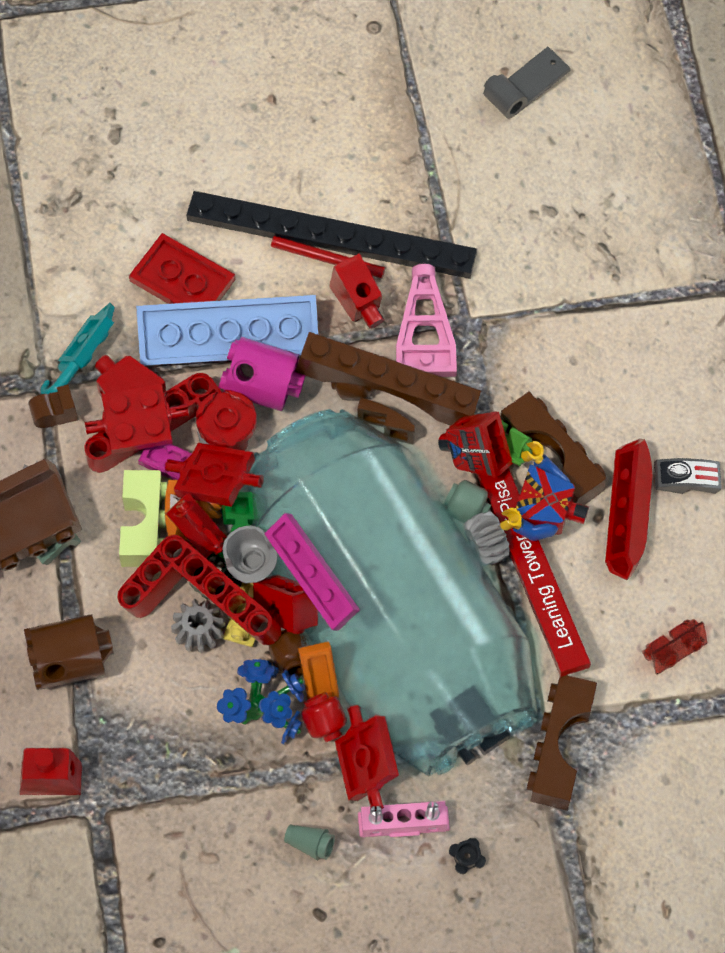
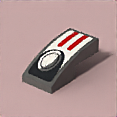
M671 458L657 459L654 462L656 490L679 494L685 493L688 489L713 494L721 490L719 461Z

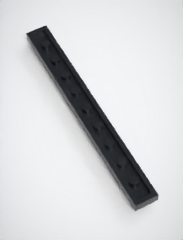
M193 191L186 214L187 221L268 238L277 236L312 247L351 255L360 253L361 257L414 267L418 264H430L435 267V272L471 279L477 255V248L199 191Z

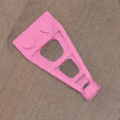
M430 264L415 265L412 268V284L396 344V362L440 377H456V343L436 283L435 267ZM431 299L435 315H415L416 301ZM417 326H434L439 337V343L437 345H414L412 337Z

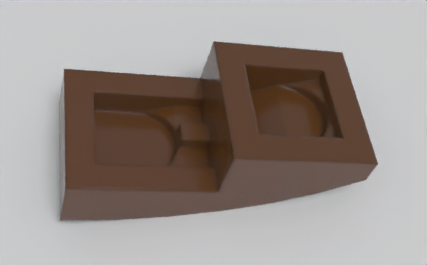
M360 398L357 408L358 422L384 427L385 439L414 444L415 426L408 419L387 406Z

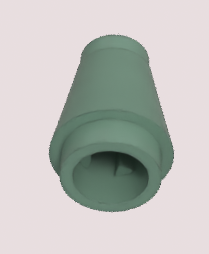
M290 824L286 830L284 842L317 861L320 858L327 860L333 850L335 836L330 834L328 829Z

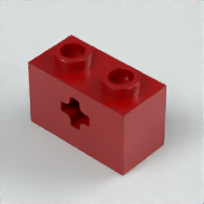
M277 574L253 583V599L266 609L279 622L281 628L286 629L287 632L301 634L305 632V629L318 625V610L297 581Z

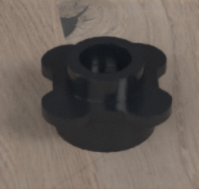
M469 838L459 844L455 843L450 846L449 855L454 857L457 873L466 874L469 869L484 867L486 858L481 855L480 843L477 839ZM466 853L470 854L469 859L464 857Z

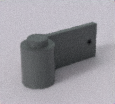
M547 46L509 78L503 74L491 76L484 84L483 94L506 118H512L571 70Z

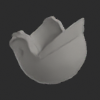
M249 525L239 527L228 535L223 544V555L227 570L235 579L244 583H255L265 579L277 564L278 556L276 550L264 535L265 532L258 527Z

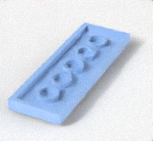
M316 295L136 306L140 363L144 366L228 360L227 356L232 342L235 339L240 340L241 336L301 355L308 332L318 334Z

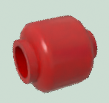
M324 692L304 702L305 707L301 711V717L312 738L319 739L323 737L324 741L328 742L342 735L340 729L347 724V717L336 696H328L327 692Z

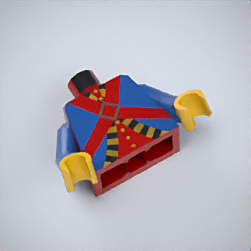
M539 442L527 443V446L532 449L533 454L529 451H524L521 453V458L526 462L534 461V466H529L516 508H509L502 512V515L507 516L509 520L500 523L501 529L509 530L513 528L516 533L527 539L537 541L553 537L554 535H561L566 520L584 524L589 506L572 502L575 486L571 483V480L543 454L544 449Z

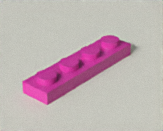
M284 513L264 535L332 630L339 631L360 609L293 515Z

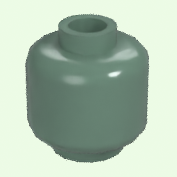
M467 480L461 481L459 485L454 483L444 502V505L447 506V514L464 524L473 516L488 512L491 504L486 502L488 492Z

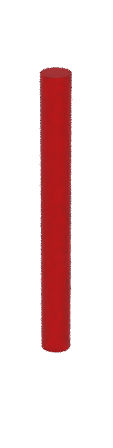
M273 236L271 247L332 265H337L351 258L277 236ZM365 262L372 276L383 279L385 267Z

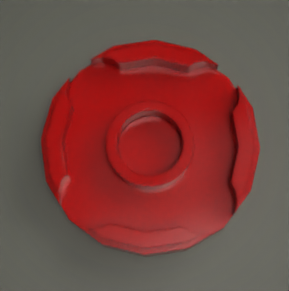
M225 390V392L218 394L217 392L209 394L200 403L196 411V426L201 438L209 445L233 449L243 445L252 437L257 426V415L252 401L244 394Z

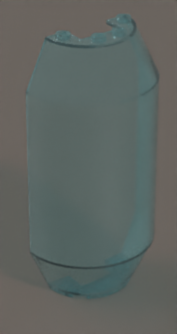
M327 409L310 414L291 423L268 439L267 449L261 453L255 452V462L249 472L250 474L264 476L262 488L247 486L248 492H252L254 520L251 526L258 527L266 532L284 513L292 514L359 607L360 611L339 631L332 630L319 611L318 625L307 628L305 631L313 645L329 641L337 685L350 706L359 705L361 707L363 722L375 715L385 716L393 752L428 777L436 772L438 775H441L451 770L456 762L457 751L465 747L469 750L478 746L484 740L483 737L493 732L497 735L508 728L510 732L518 728L525 730L535 724L536 718H538L529 639L411 452L402 444L344 409H341L340 413ZM277 553V564L271 572L272 576L278 574L297 581Z

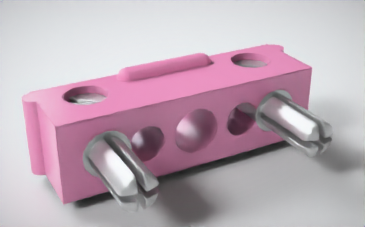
M445 801L384 805L382 810L377 806L376 812L374 806L371 810L370 806L361 807V812L358 813L360 837L418 836L421 833L446 832L450 830L448 807L445 805ZM401 816H406L410 820L408 822L403 823L400 822L398 818ZM421 816L424 819L418 820L416 817ZM384 819H391L392 821L385 822Z

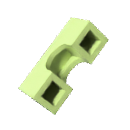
M124 470L122 494L125 511H139L145 515V518L136 526H121L119 546L121 567H139L161 541L165 539L160 538V528H166L165 510L161 509L162 500H165L168 482L162 481L160 470Z

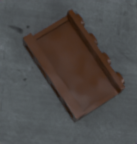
M45 458L0 480V570H11L19 566V561L28 556H40L47 552V547L55 543H66L75 537V533L82 530L56 465Z

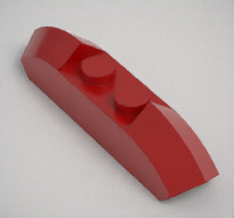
M640 438L615 450L605 563L610 573L625 580H628L635 572L644 553L648 534L652 462L645 439Z

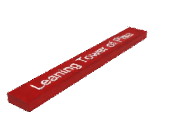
M509 468L497 478L477 474L481 487L488 492L487 501L491 504L492 513L498 517L500 523L509 520L507 516L502 515V512L509 508H516L520 496ZM513 528L504 530L509 542L510 557L560 677L590 668L591 662L540 541H531L516 533Z

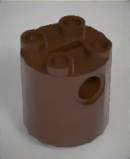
M93 614L24 629L29 662L34 671L33 676L36 690L106 675L104 662L109 655L114 654L109 629L103 630L95 625Z

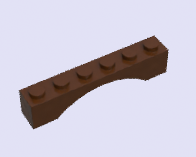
M308 332L295 370L297 373L322 382L349 383L386 392L417 406L436 421L450 426L462 417L474 415L481 390L312 332Z

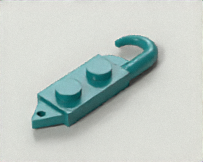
M110 302L96 315L89 316L58 360L60 362L58 365V369L61 372L60 376L51 387H49L50 381L45 380L40 389L41 394L58 392L57 387L69 384L77 371L85 367L92 360L93 352L99 344L106 340L109 335L108 331L114 324L112 317L115 307Z

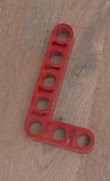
M205 373L193 374L164 392V398L169 407L175 404H187L189 410V417L171 419L170 431L196 417V411L200 403L209 394L222 392L209 375ZM199 389L207 390V392L203 394L195 393V391ZM105 431L93 435L84 445L87 464L92 471L97 473L110 470L142 450L112 454L110 440ZM248 441L233 449L245 451L248 447ZM98 451L106 452L101 457L93 456Z
M170 535L163 539L118 591L117 598L119 604L134 617L143 618L149 615L180 579L184 577L260 644H274L281 636V625L266 609L178 535ZM182 548L180 555L173 558L174 553ZM203 566L202 572L194 576L195 571ZM158 572H161L160 577L157 580L152 581L154 575ZM225 585L223 591L215 595L217 588ZM140 595L138 602L132 605L133 599ZM246 603L245 609L240 613H236L238 607ZM268 622L267 628L262 632H258L260 625Z

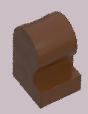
M68 384L57 387L58 392L40 394L29 400L28 405L36 427L48 428L78 421Z

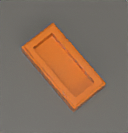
M329 641L298 648L307 700L324 692H327L328 696L340 698Z

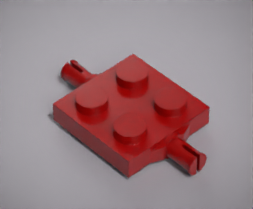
M162 383L101 394L104 406L103 419L85 422L87 435L105 431L110 440L112 454L173 444L170 431L171 419L189 417V410L187 404L169 407L164 398Z
M197 443L193 453L185 461L167 459L165 463V470L167 472L180 473V477L174 487V492L177 497L181 498L188 492L194 500L232 507L243 486L262 488L264 484L263 475L249 473L255 462L254 454L250 451Z
M354 705L347 708L351 726L345 735L335 741L348 800L359 801L368 796L370 810L374 806L376 812L377 806L381 810L384 809L380 790L386 783L399 776L385 716L375 715L363 722L361 707Z

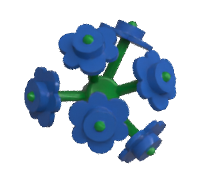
M245 660L243 665L238 667L237 673L242 677H246V681L251 683L249 699L246 700L247 693L243 688L227 689L223 693V698L217 703V710L223 714V720L227 723L234 721L235 723L246 725L251 720H259L262 717L265 723H271L275 728H286L281 744L285 745L289 737L295 739L297 734L301 733L303 722L299 721L300 711L297 710L292 717V710L289 708L291 699L287 693L291 691L300 703L303 702L304 694L302 691L305 690L303 680L296 673L291 675L286 669L283 671L282 676L287 686L277 692L271 691L268 694V698L261 695L262 683H268L271 678H276L279 669L272 666V663L267 660Z

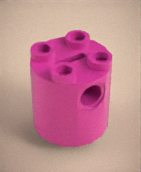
M241 336L240 340L235 339L230 346L227 359L231 360L232 363L230 369L227 368L226 371H223L219 388L223 389L224 392L225 390H232L242 393L252 403L282 412L288 395L299 398L306 375L295 372L299 354ZM241 364L251 365L254 371L253 376L245 375L241 370Z

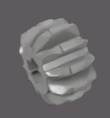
M492 512L479 513L465 522L464 528L468 539L467 543L480 564L483 566L493 565L509 555L507 534L501 529L498 517Z
M195 598L192 601V607L182 603V613L174 612L173 620L176 623L171 625L172 633L177 634L175 637L176 643L178 645L185 643V648L188 652L194 646H197L198 651L202 654L206 644L214 649L216 646L214 639L223 638V631L221 629L225 626L224 619L219 617L221 615L220 609L218 607L211 609V604L208 600L202 606H199L198 600Z

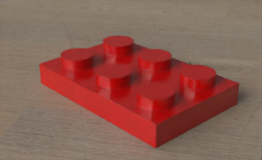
M161 233L129 275L131 283L168 304L220 301L236 280L234 273L164 233Z

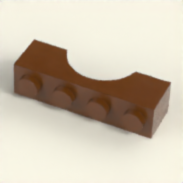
M528 391L501 410L500 417L503 422L508 424L506 430L508 434L510 429L515 428L526 436L531 437L532 442H539L541 445L551 449L559 457L563 468L562 472L575 486L572 502L585 505L604 491L607 478L603 468L598 463L593 464L586 456L587 453L584 447L578 441L574 442L570 438L564 424L558 419L554 420L548 413L546 404L540 398H535Z
M566 675L563 677L559 676L558 684L551 683L547 701L552 702L553 706L551 713L544 712L540 731L546 732L544 743L537 742L533 759L539 761L537 772L530 771L526 789L532 791L530 802L568 811L577 770L572 768L563 759L559 750L558 740L568 728L589 721L597 682Z

